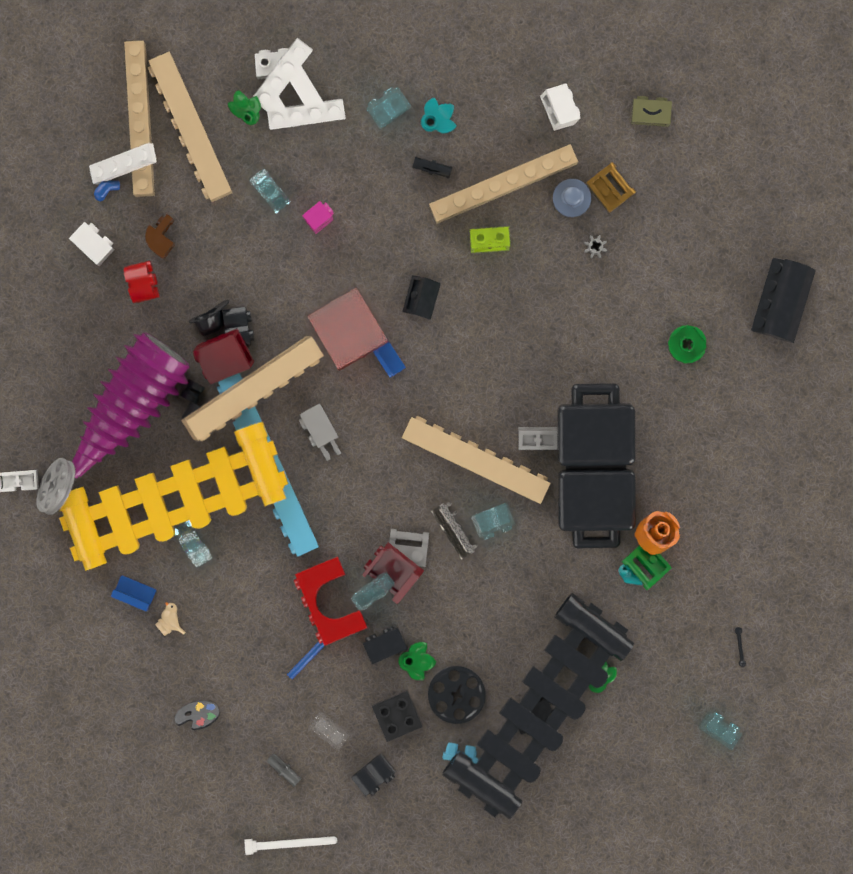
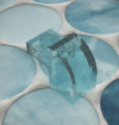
M264 168L249 180L275 213L291 202Z
M190 521L175 529L177 540L197 568L213 558L197 530L191 526Z

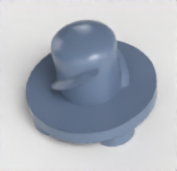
M577 179L562 181L557 185L553 193V204L556 210L566 217L582 215L587 211L591 203L589 188L585 183Z

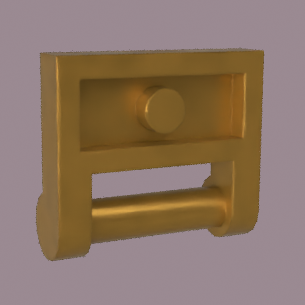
M613 162L586 182L609 213L636 193L635 189L631 188L616 170V165ZM610 173L625 194L621 196L605 175Z

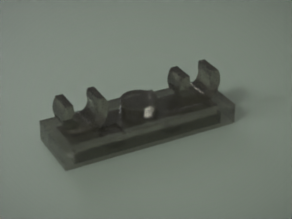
M443 503L431 512L462 560L475 552L474 549L478 544L471 545L469 543V539L473 536L468 535L466 537L462 526L453 518L457 511L450 513L448 510L452 503Z

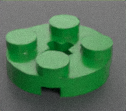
M690 325L680 326L670 335L668 340L669 352L675 360L684 364L696 362L705 353L706 337L697 327ZM684 339L686 341H692L691 349H684L682 347L684 345Z

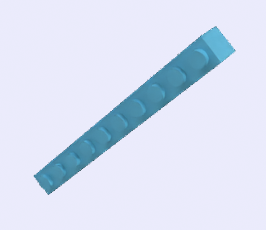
M238 373L218 381L220 385L217 387L219 394L242 380L241 374ZM254 406L251 409L246 408L241 411L242 415L235 419L236 421L233 422V425L237 431L262 422ZM268 435L266 438H267L268 442H270L271 440H270V437H269V435ZM274 455L278 471L285 472L278 455ZM286 475L289 483L283 488L286 499L273 503L275 508L272 510L276 519H281L283 526L280 528L284 537L288 536L291 541L288 546L292 554H296L298 557L318 548L319 545Z

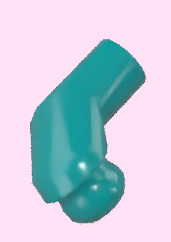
M623 564L619 567V574L625 583L643 585L627 565Z

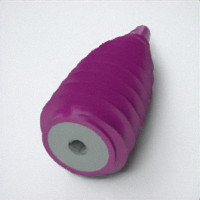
M143 332L141 335L133 334L137 340L134 346L124 345L128 352L125 358L115 356L120 364L118 369L107 368L112 378L110 382L100 381L105 390L102 395L93 393L98 400L96 408L87 407L92 414L90 421H82L86 426V430L83 436H79L82 440L78 449L75 450L76 454L72 460L75 467L74 478L81 477L94 464L102 462V458L107 454L115 455L116 451L114 448L118 445L128 447L129 443L126 439L128 436L139 438L140 433L137 428L139 426L150 428L151 424L148 420L150 415L161 417L157 407L159 405L170 406L166 396L168 394L179 395L175 385L177 383L188 384L184 374L190 365L179 354L154 336Z

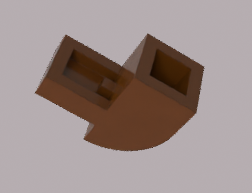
M168 214L165 217L161 216L156 223V229L149 225L145 235L148 247L163 260L175 246L172 241L164 236L175 221Z

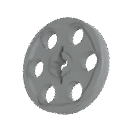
M59 458L45 472L39 485L36 500L37 508L40 512L52 515L67 500L75 477V467L71 461Z

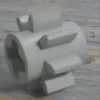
M591 235L590 243L584 242L588 246L584 253L590 252L591 259L594 255L601 258L600 252L607 251V249L603 248L607 241L602 242L600 235L597 239H594ZM592 242H595V244H600V247L598 248L597 252L595 249H591L593 245Z

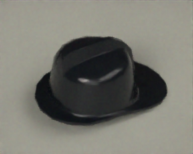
M225 300L206 313L189 320V323H195L203 336L218 331L224 322L222 309L230 300Z

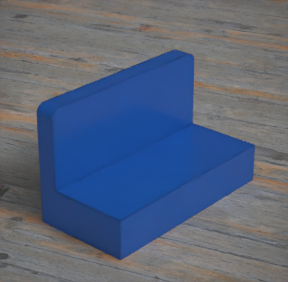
M386 336L369 345L390 378L406 368Z
M121 576L111 597L141 610L148 611L156 589Z

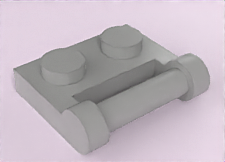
M391 529L389 543L418 566L426 567L429 533H410ZM396 539L422 541V547L397 545L395 541Z

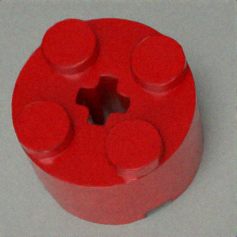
M150 260L124 267V276L128 283V292L133 304L160 298L158 287H155V285H158L155 273H151L153 267Z

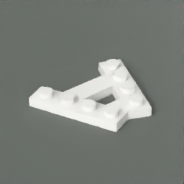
M296 38L254 94V96L258 97L261 107L267 111L270 130L345 119L343 99L323 101L301 66L313 49L298 38ZM289 81L302 100V105L285 107L279 95Z

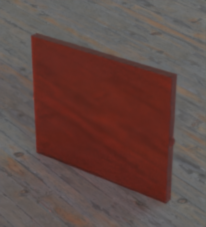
M357 287L307 316L339 371L389 342Z

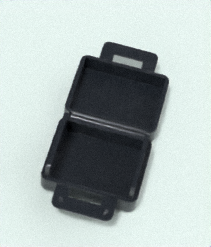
M615 383L575 384L571 389L572 404H561L557 409L558 461L561 465L566 466V469L558 473V525L562 531H572L573 546L575 548H617L620 545V531L632 530L636 525V476L633 470L626 469V465H631L635 462V408L630 403H620V388ZM583 395H608V403L583 404ZM584 531H609V537H584Z

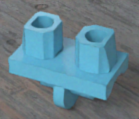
M448 742L442 758L451 760L457 753L458 744ZM466 745L465 754L471 757L472 761L476 764L478 760L476 757V747Z

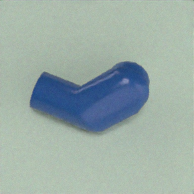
M119 180L101 182L94 192L95 199L103 201L110 190H120Z

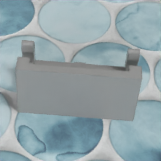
M518 427L519 450H557V427Z

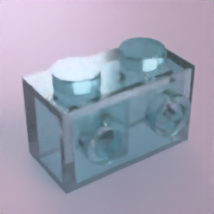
M398 86L394 89L393 87L387 89L383 93L384 96L379 100L375 98L367 104L369 107L366 108V111L379 130L411 108L410 103Z
M715 711L713 714L707 712L698 728L730 750H733L742 736L738 732L740 728L732 722L729 725L723 722L724 717Z

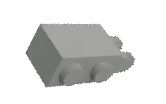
M319 403L301 413L299 422L304 430L308 429L311 434L308 438L312 446L317 445L327 461L331 458L324 445L331 443L334 452L337 455L341 454L335 442V439L339 437L321 404Z

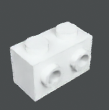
M288 48L278 49V52L271 53L270 50H260L258 54H255L257 79H266Z
M567 84L546 89L541 94V100L554 131L572 126L580 119V111L575 106L573 94L568 89Z
M84 222L69 239L96 265L100 266L114 251L111 247L113 243L106 236L100 237L97 234L100 230L92 223L88 225Z

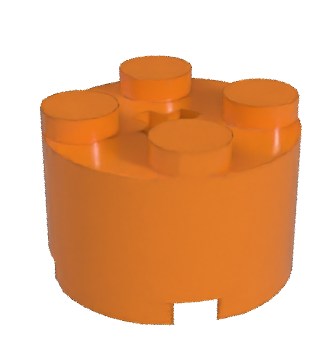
M655 511L640 521L634 535L639 545L645 551L655 555L666 551L678 542L680 538V525L671 513Z

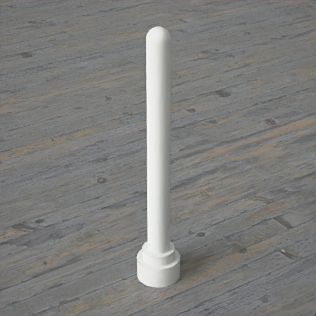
M333 836L269 842L245 839V854L252 855L257 850L336 844L337 838Z

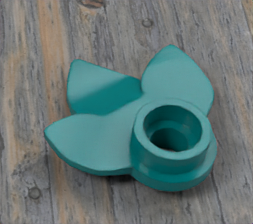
M435 98L430 99L424 106L425 114L421 118L422 128L428 132L436 130L440 133H448L454 130L456 124L450 120L454 111V105H438ZM428 119H432L434 121V124L432 126H429L427 124Z

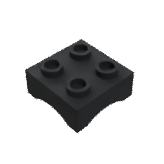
M408 691L372 706L387 742L422 727Z

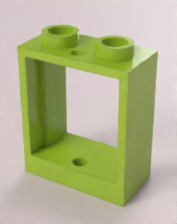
M509 227L470 229L471 253L508 251L510 248Z

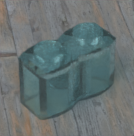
M507 502L471 516L479 538L483 537L484 540L495 536L494 532L501 530L504 533L513 529L512 525L515 524Z
M382 573L370 583L362 586L352 596L351 600L359 610H364L375 600L384 597L393 588L395 583L388 573Z

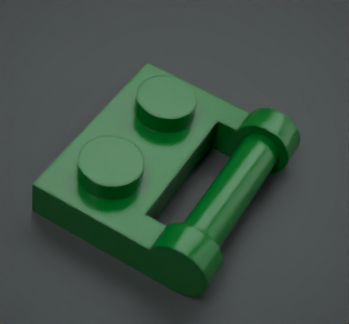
M640 545L621 561L644 584L643 587L646 591L672 569L660 553L651 555ZM635 557L651 574V579L633 561Z

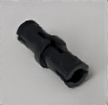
M415 157L412 167L413 169L429 172V175L436 174L447 178L450 177L452 166L436 163V160L429 161Z

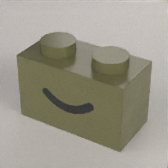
M637 96V99H633L631 124L670 126L672 101L662 97H658L656 100H648L649 97Z

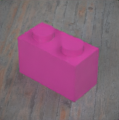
M319 201L304 213L302 217L314 233L317 234L334 220L332 216L334 213L327 203L322 204Z

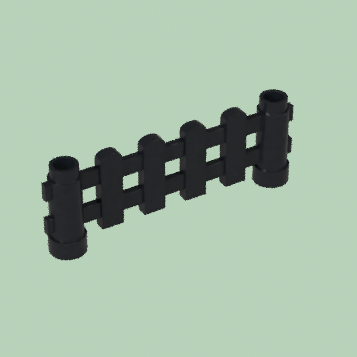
M571 593L554 616L565 626L569 625L572 628L564 640L557 635L552 637L543 650L552 656L542 671L532 666L521 681L529 687L519 703L509 698L502 707L499 714L506 718L507 721L497 735L489 729L485 731L476 744L484 750L477 763L475 764L471 757L459 750L442 773V776L453 784L457 783L459 785L457 790L470 799L473 795L485 804L483 809L493 817H496L497 814H502L508 819L513 817L523 802L514 792L522 779L529 783L537 780L541 769L534 762L544 748L555 751L561 746L563 736L557 732L567 716L575 720L584 714L586 707L579 699L589 685L594 688H600L606 683L608 673L602 667L608 658L614 656L618 660L623 661L634 646V642L627 638V628L617 621L614 625L600 616L603 612L593 603H590L589 606L585 605V602L574 593ZM584 637L597 646L590 659L576 650ZM564 666L578 675L568 690L554 682V679ZM541 697L555 706L545 722L531 713ZM519 729L533 738L522 754L509 745V742ZM496 761L510 769L502 783L488 773Z

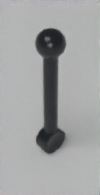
M737 627L735 628V633L737 634L740 655L739 666L745 667L746 661L743 656L741 640L742 629Z

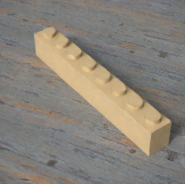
M144 41L124 42L131 149L152 143L147 56ZM153 164L132 171L133 195L135 197L155 196Z
M167 52L149 60L151 66L147 68L151 77H156L158 84H155L159 95L163 94L166 99L163 104L167 113L171 111L174 117L171 119L175 130L179 129L181 136L178 138L182 146H187L189 153L186 156L190 164L194 163L197 169L194 171L198 182L202 181L205 187L202 189L205 198H210L211 202H214L232 194L233 192L171 53Z
M571 144L430 203L429 207L436 224L575 166L578 160Z
M306 336L181 421L193 440L203 441L211 436L210 432L213 430H220L225 427V422L231 418L234 420L242 415L241 411L244 409H251L258 404L257 401L262 397L265 399L271 396L275 388L284 387L289 383L288 380L293 376L296 378L305 372L304 369L308 366L313 367L320 362L319 359L324 355L313 337Z
M416 416V418L411 417L402 439L541 504L550 486V482H547L548 477L539 473L535 476L530 473L531 469L520 465L518 468L512 465L514 461L503 457L501 460L495 457L496 453L489 449H485L484 452L478 449V444L470 440L468 443L460 440L461 436L453 432L448 435L443 432L444 428L436 424L432 427L426 424L427 420Z

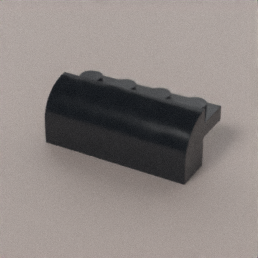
M773 258L751 331L794 343L816 270L792 260Z

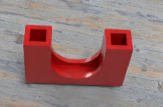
M339 557L295 574L296 579H294L297 590L301 589L304 595L301 597L304 607H309L311 612L308 615L312 626L316 625L318 632L315 633L317 639L324 646L368 628L361 610L342 618L331 619L324 616L318 609L317 594L324 584L346 575Z

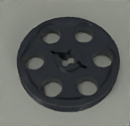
M447 667L439 671L429 685L428 700L430 707L436 716L448 723L462 724L474 719L480 713L485 703L486 692L482 680L474 671L465 667ZM452 670H456L460 674L457 681L449 679V673ZM473 677L477 680L478 684L475 688L471 689L467 687L466 682L469 678ZM437 682L444 684L445 688L441 693H436L433 689L434 684ZM461 684L460 694L462 698H457L454 705H452L454 696L451 693L452 691L456 692ZM478 697L480 699L479 706L471 707L469 705L470 698ZM440 701H444L447 704V709L444 712H439L436 709V704ZM458 708L463 709L465 712V716L462 719L454 717V711Z

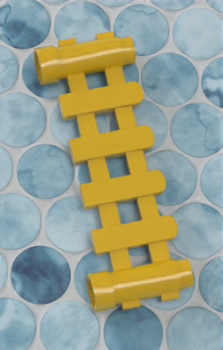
M263 422L234 432L238 445L243 450L240 453L229 456L226 446L206 453L209 464L193 469L190 460L170 466L173 477L157 482L154 473L134 479L138 490L124 495L121 494L119 486H114L99 492L102 503L91 507L88 506L87 502L89 500L84 487L71 490L67 500L59 509L64 515L59 519L63 531L69 530L74 546L70 550L74 561H82L86 571L106 564L105 550L118 546L122 554H131L140 547L138 538L154 533L156 540L167 541L175 535L174 525L190 520L193 528H203L211 522L209 513L226 507L229 515H239L247 509L246 499L259 495L264 506L286 499L283 488L289 483L285 472L278 471L273 457L278 453L274 442H268L266 438L268 435ZM248 465L253 482L240 486L234 470ZM215 477L220 494L204 499L198 483ZM179 490L184 507L168 512L163 496ZM143 503L148 520L132 525L127 509ZM107 516L113 532L100 537L94 521Z

